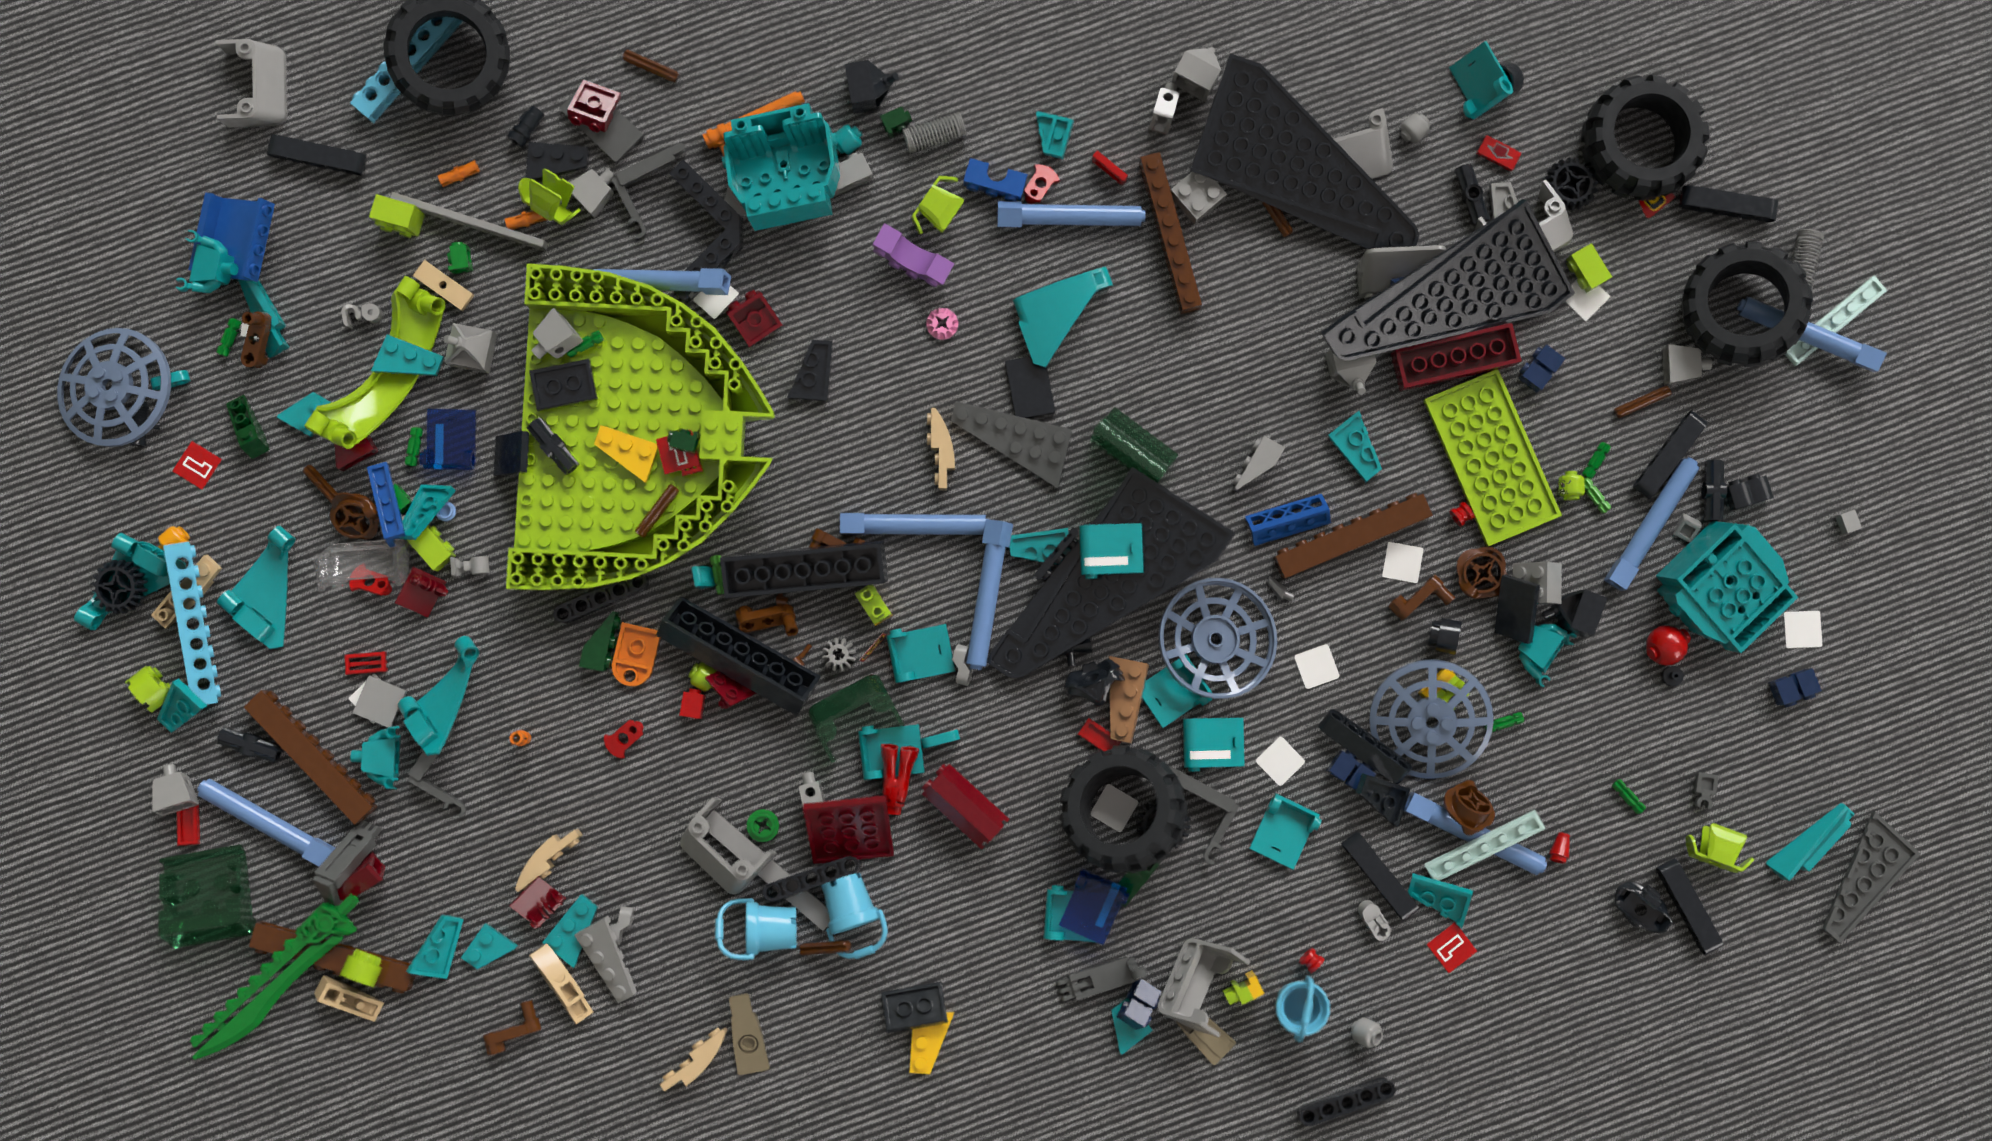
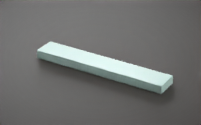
M1875 275L1872 276L1816 322L1815 325L1837 333L1887 291ZM1798 340L1796 345L1794 344L1790 347L1785 355L1794 366H1797L1818 348Z
M1533 810L1425 863V867L1432 879L1440 881L1545 830V826L1537 812Z

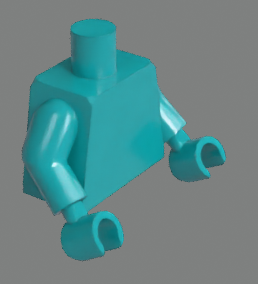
M188 230L195 234V238L193 240L185 239L191 243L200 242L201 245L197 244L189 279L192 283H188L184 278H177V282L185 284L183 287H176V289L180 292L192 289L193 292L211 293L220 288L221 285H228L231 275H236L239 270L238 265L234 263V257L228 255V250L220 241L207 236L201 237L196 231Z
M1556 624L1535 625L1533 643L1526 644L1521 642L1518 647L1519 658L1525 670L1542 687H1545L1541 683L1542 678L1545 677L1547 681H1550V677L1542 674V672L1545 673L1564 644L1574 645L1569 641V637L1577 638L1575 633H1567L1566 630Z
M391 726L378 731L368 738V742L362 743V750L351 751V762L361 763V771L366 772L367 777L386 789L396 790L397 788L393 786V782L399 780V778H396L399 777L401 735H396V729L400 728L399 726Z

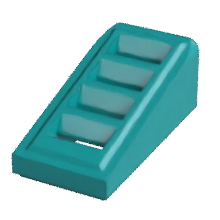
M693 566L691 568L696 587L705 589L716 585L712 567Z

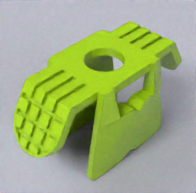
M547 169L542 170L543 185L533 179H521L518 190L522 202L529 205L532 211L547 220H554L563 225L581 211L579 208L574 212L566 209L574 186L564 179H559L553 172Z
M938 176L911 216L920 235L923 232L916 218L918 212L925 216L940 232H944L963 204L964 199L936 185L938 182H958V178Z
M1715 823L1710 824V827L1703 826L1699 852L1694 837L1692 835L1686 836V847L1689 857L1698 859L1701 862L1738 873L1744 871L1754 861L1753 857H1750L1739 866L1734 865L1747 839L1745 834Z

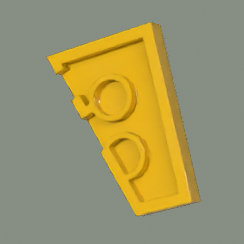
M600 425L594 445L647 484L658 452L657 444Z
M947 1012L948 1023L912 1029L910 1073H931L954 1012Z

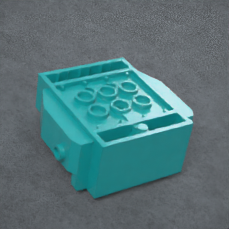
M807 103L731 120L732 131L723 133L725 156H722V163L727 170L728 185L746 212L747 218L755 231L833 215L830 198H834L840 179L836 150L838 141L836 133H832L829 124L824 120L820 112L813 113L810 104Z
M1712 521L1656 575L1663 584L1657 592L1664 597L1665 602L1670 606L1669 611L1673 615L1679 617L1691 632L1719 642L1725 650L1742 653L1798 598L1788 585L1789 579L1783 559L1756 527L1750 525ZM1729 577L1730 582L1727 584L1726 579Z

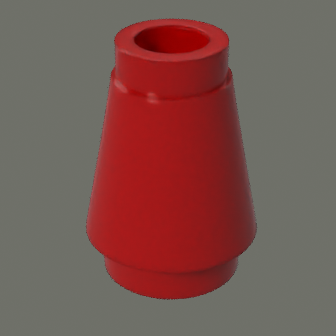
M1558 832L1549 852L1551 861L1566 864V861L1569 859V834Z

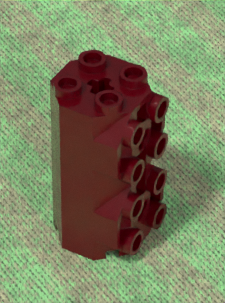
M950 763L948 766L943 764L936 772L938 777L934 781L929 779L921 788L924 790L922 795L979 848L983 849L985 845L982 843L985 841L988 844L1004 827L1002 821L1008 822L1010 819Z

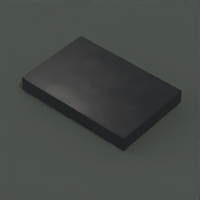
M1031 356L1005 361L1015 416L1031 418L1056 413L1047 367L1034 364Z
M590 359L529 370L537 411L598 399Z
M519 431L496 436L494 476H507L527 472L529 432Z
M1506 574L1501 576L1494 633L1526 644L1533 643L1540 585Z
M942 982L881 992L887 1034L948 1023Z

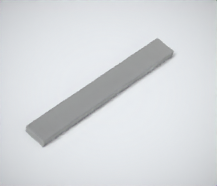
M392 192V199L413 204L425 214L542 251L547 250L548 243L543 239Z
M715 809L707 816L706 820L710 825L709 833L740 860L746 859L755 866L766 854ZM773 859L758 874L768 884L791 876ZM791 880L788 883V889L791 892L797 889L798 883L795 880ZM810 891L786 898L787 901L822 931L826 929L830 922L827 906Z

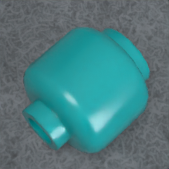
M844 125L835 132L838 141L836 149L841 154H851L862 145L860 138L862 133L856 126L852 128L850 125Z

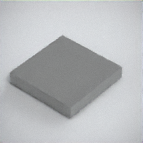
M369 675L353 713L385 727H391L399 712L398 703L406 696L407 690Z

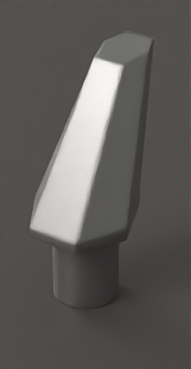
M1271 576L1268 577L1267 584L1280 601L1282 598L1288 601L1293 600L1294 594L1286 591V587Z

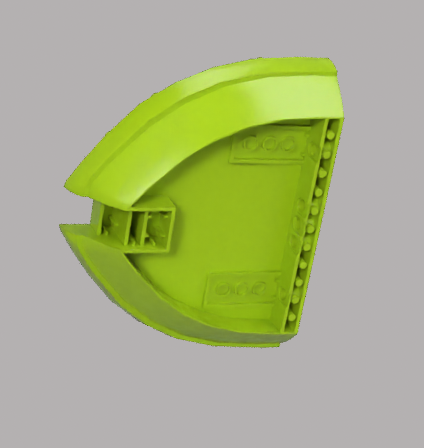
M527 264L524 304L529 308L522 431L529 432L527 429L528 425L534 419L541 417L553 433H556L563 440L568 451L580 465L572 473L565 475L553 459H550L543 452L538 441L529 432L527 472L519 473L515 541L514 548H508L506 589L550 590L591 588L638 577L672 562L702 543L740 505L769 468L772 458L744 457L746 422L774 419V412L742 360L716 328L684 303L650 285L610 272L558 265ZM553 308L566 318L581 338L587 335L591 336V333L597 330L602 333L604 338L602 342L594 343V346L581 353L577 352V355L569 357L565 353L560 358H555L547 352L539 359L531 351L539 343L533 335L534 330ZM585 359L591 360L598 396L597 400L537 411L529 370ZM600 425L656 444V439L668 436L670 430L679 432V428L691 430L693 433L698 432L700 439L697 449L703 472H697L684 477L681 470L664 474L658 450L646 484L594 445ZM670 484L675 486L679 493L644 538L639 536L635 529Z

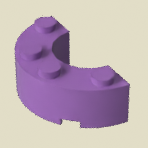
M885 223L872 245L874 248L873 252L889 260L888 264L898 270L901 268L907 271L905 274L912 279L921 278L933 287L944 284L954 265L953 262L941 255L930 253L914 245L901 232Z

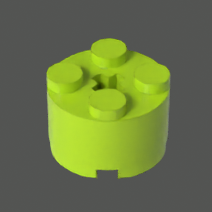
M145 666L126 680L125 683L129 684L128 688L142 705L147 703L149 705L147 709L153 713L163 705L171 685L160 679L163 675L156 667Z

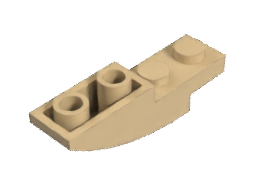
M931 408V413H927V425H931V433H927V445H931V450H939V453H935V465H939V473H935V485H939V490H947V470H955L953 445L941 415L936 408Z
M204 555L196 564L200 577L196 578L197 586H202L203 594L214 583L212 580L222 569L209 555ZM185 578L181 582L180 587L188 589L191 587L192 581L189 578ZM172 591L151 614L165 629L177 621ZM187 598L183 601V606L186 609H190L196 602L192 598Z
M579 829L573 830L563 839H560L558 835H553L544 842L525 865L518 879L516 891L525 890L538 876L541 879L549 876L552 873L550 869L554 867L550 859L555 861L564 854L562 850L566 847L571 849L580 842L579 838L583 835Z
M547 943L529 955L574 1024H578L593 1013L581 989Z
M719 1027L708 1034L710 1038L705 1042L701 1039L692 1045L693 1050L689 1055L693 1060L691 1061L688 1058L679 1065L681 1069L674 1073L671 1070L662 1077L664 1081L660 1084L662 1089L666 1091L680 1080L683 1081L685 1086L695 1080L719 1051L727 1033L726 1027L722 1030Z

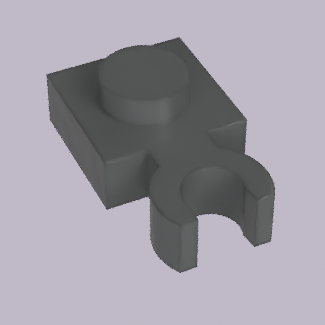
M1696 772L1694 792L1699 793V796L1695 799V807H1700L1701 801L1705 800V808H1712L1710 795H1716L1719 775Z

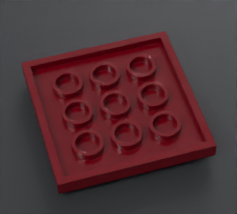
M886 796L803 803L813 864L828 863L847 856L855 857L858 860L894 856Z

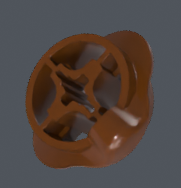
M341 492L335 495L332 500L330 520L340 534L348 538L365 540L371 539L376 535L380 520L376 505L371 499L361 494ZM341 507L344 510L343 513L345 514V516L340 512ZM365 516L370 520V524L366 523Z
M1492 547L1468 549L1457 560L1456 567L1459 586L1465 595L1474 599L1499 595L1501 576L1507 575L1505 558L1499 550ZM1479 556L1489 557V560L1485 561L1482 565L1472 561ZM1493 563L1496 564L1498 569L1497 579L1491 574ZM1468 566L1474 573L1471 583H1469L1466 575ZM1479 569H1485V571H1484L1485 574H1486L1485 577H1484V576H1480V577H1479V575H1480V573L1478 572ZM1483 580L1493 584L1486 589L1475 588Z
M1466 780L1457 784L1444 795V805L1448 814L1461 825L1465 835H1474L1493 823L1495 819L1494 808L1489 799L1478 791L1473 780Z

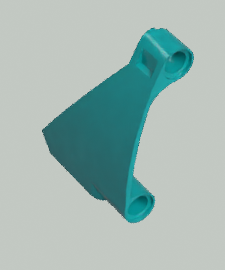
M280 525L269 533L266 549L232 590L225 591L216 602L232 616L234 621L269 649L284 647L288 552L296 541V538Z
M462 636L456 640L454 645L458 652L456 664L428 693L418 701L413 697L407 696L398 703V708L405 718L403 721L427 756L440 754L462 703L472 666L479 656V650L469 636Z

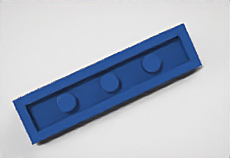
M387 462L369 466L367 470L383 537L391 548L396 546L394 539L404 537L406 534L390 468Z
M1322 494L1245 516L1254 546L1331 523L1330 509ZM1319 501L1321 503V506L1318 507L1310 506L1311 504ZM1296 508L1302 509L1301 512L1293 513L1291 511L1292 509ZM1276 514L1283 515L1281 518L1278 519L1272 518V516ZM1255 520L1263 521L1261 524L1253 525L1252 521Z

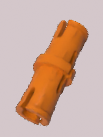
M473 160L460 167L455 166L453 167L454 169L438 175V179L442 187H445L457 181H464V178L479 173L480 170L476 161Z
M524 211L520 215L505 218V223L508 229L514 230L524 226L531 227V224L546 221L547 219L534 211Z
M523 730L513 732L509 737L510 742L517 746H524L531 741L530 733Z

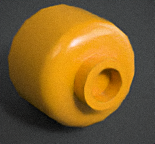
M171 526L159 535L158 541L160 545L158 548L164 551L163 545L187 542L190 536L182 527Z

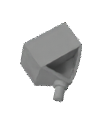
M1209 47L1208 49L1200 48L1185 51L1174 71L1171 83L1176 84L1178 88L1206 102L1221 71L1214 54L1215 49Z
M453 323L450 336L446 335L444 338V342L448 344L444 362L452 367L489 374L498 335L491 330Z
M1330 349L1325 354L1330 377L1349 388L1357 390L1358 394H1364L1366 392L1364 382L1377 363L1375 355L1346 361L1335 356Z

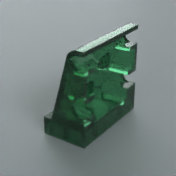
M1116 407L1102 418L1090 438L1093 444L1128 470L1133 467L1157 483L1179 455Z
M241 844L160 858L159 862L164 867V873L159 874V899L164 905V910L159 911L158 936L174 948H181L253 934L256 918L252 914L246 852Z

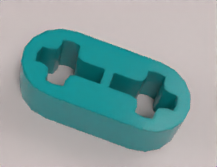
M187 370L171 373V387L183 385L191 381ZM161 375L150 379L152 390H160Z
M957 729L922 738L921 742L924 749L959 740L960 735Z

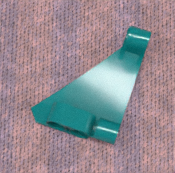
M1101 267L1058 281L1013 299L1020 319L1019 325L1034 364L1047 367L1095 292L1113 286L1107 267Z
M122 532L114 538L111 547L116 552L112 560H126V562H133L134 566L140 567L138 573H145L142 580L148 581L144 584V588L148 589L147 592H143L145 596L170 584L165 553L162 549L148 542H138ZM177 559L176 566L179 569H185V562ZM115 572L110 576L108 582H111L113 575H115ZM131 591L127 593L124 602L129 598ZM96 593L89 602L78 609L74 616L75 622L94 631L100 626L105 616L110 613L105 611V607H99L101 601L94 600L97 596Z

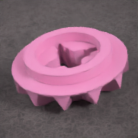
M937 308L927 318V330L936 339H948L956 333L958 319L951 310ZM937 318L941 320L947 319L946 326L948 330L943 326L937 328L939 324Z

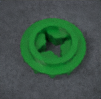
M760 809L749 816L747 831L754 840L766 842L776 836L780 824L777 816L772 811ZM767 817L768 819L766 825L769 826L771 830L763 829V831L759 833L760 826L755 821L763 822Z

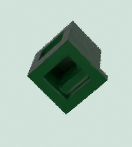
M902 106L880 116L889 139L893 138V133L903 132V129L907 128L909 123L912 122L908 110L904 111Z
M679 428V432L670 430L667 442L672 449L696 454L700 434L694 432L691 435V431Z

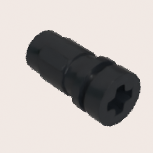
M531 106L528 111L525 110L518 119L519 123L517 126L514 125L513 131L510 130L507 134V138L520 148H523L527 143L526 140L531 138L530 134L534 132L545 116L544 113L535 106Z

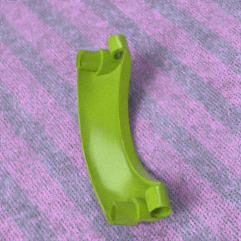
M404 276L391 296L392 323L390 336L431 351L441 324L445 302L443 299L431 295L426 290L420 289V285L412 278ZM373 372L351 394L338 401L317 406L304 427L336 445L350 449L372 433L393 413L412 389L419 375Z

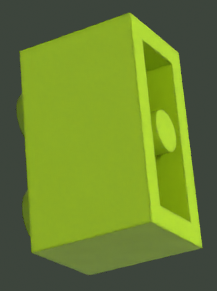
M1592 243L1566 259L1568 269L1576 275L1579 287L1585 290L1586 293L1612 278Z
M428 525L416 540L407 541L430 568L438 572L450 562V557H456V555L453 553L454 547L447 540L444 542L440 538L441 532L434 525L432 527Z

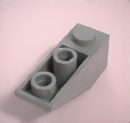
M1263 436L1261 440L1257 438L1252 447L1254 450L1251 457L1247 456L1242 465L1245 468L1243 473H1238L1232 483L1235 485L1233 491L1236 492L1273 468L1285 447L1266 436Z

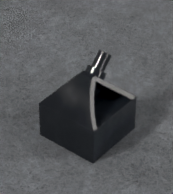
M869 60L845 64L853 113L858 114L878 110L893 82L899 79V75L896 72L890 75L885 74Z
M1586 589L1570 592L1561 596V604L1551 605L1550 609L1542 612V616L1544 619L1555 616L1557 617L1559 627L1567 632L1575 633L1582 638L1595 635L1608 598Z

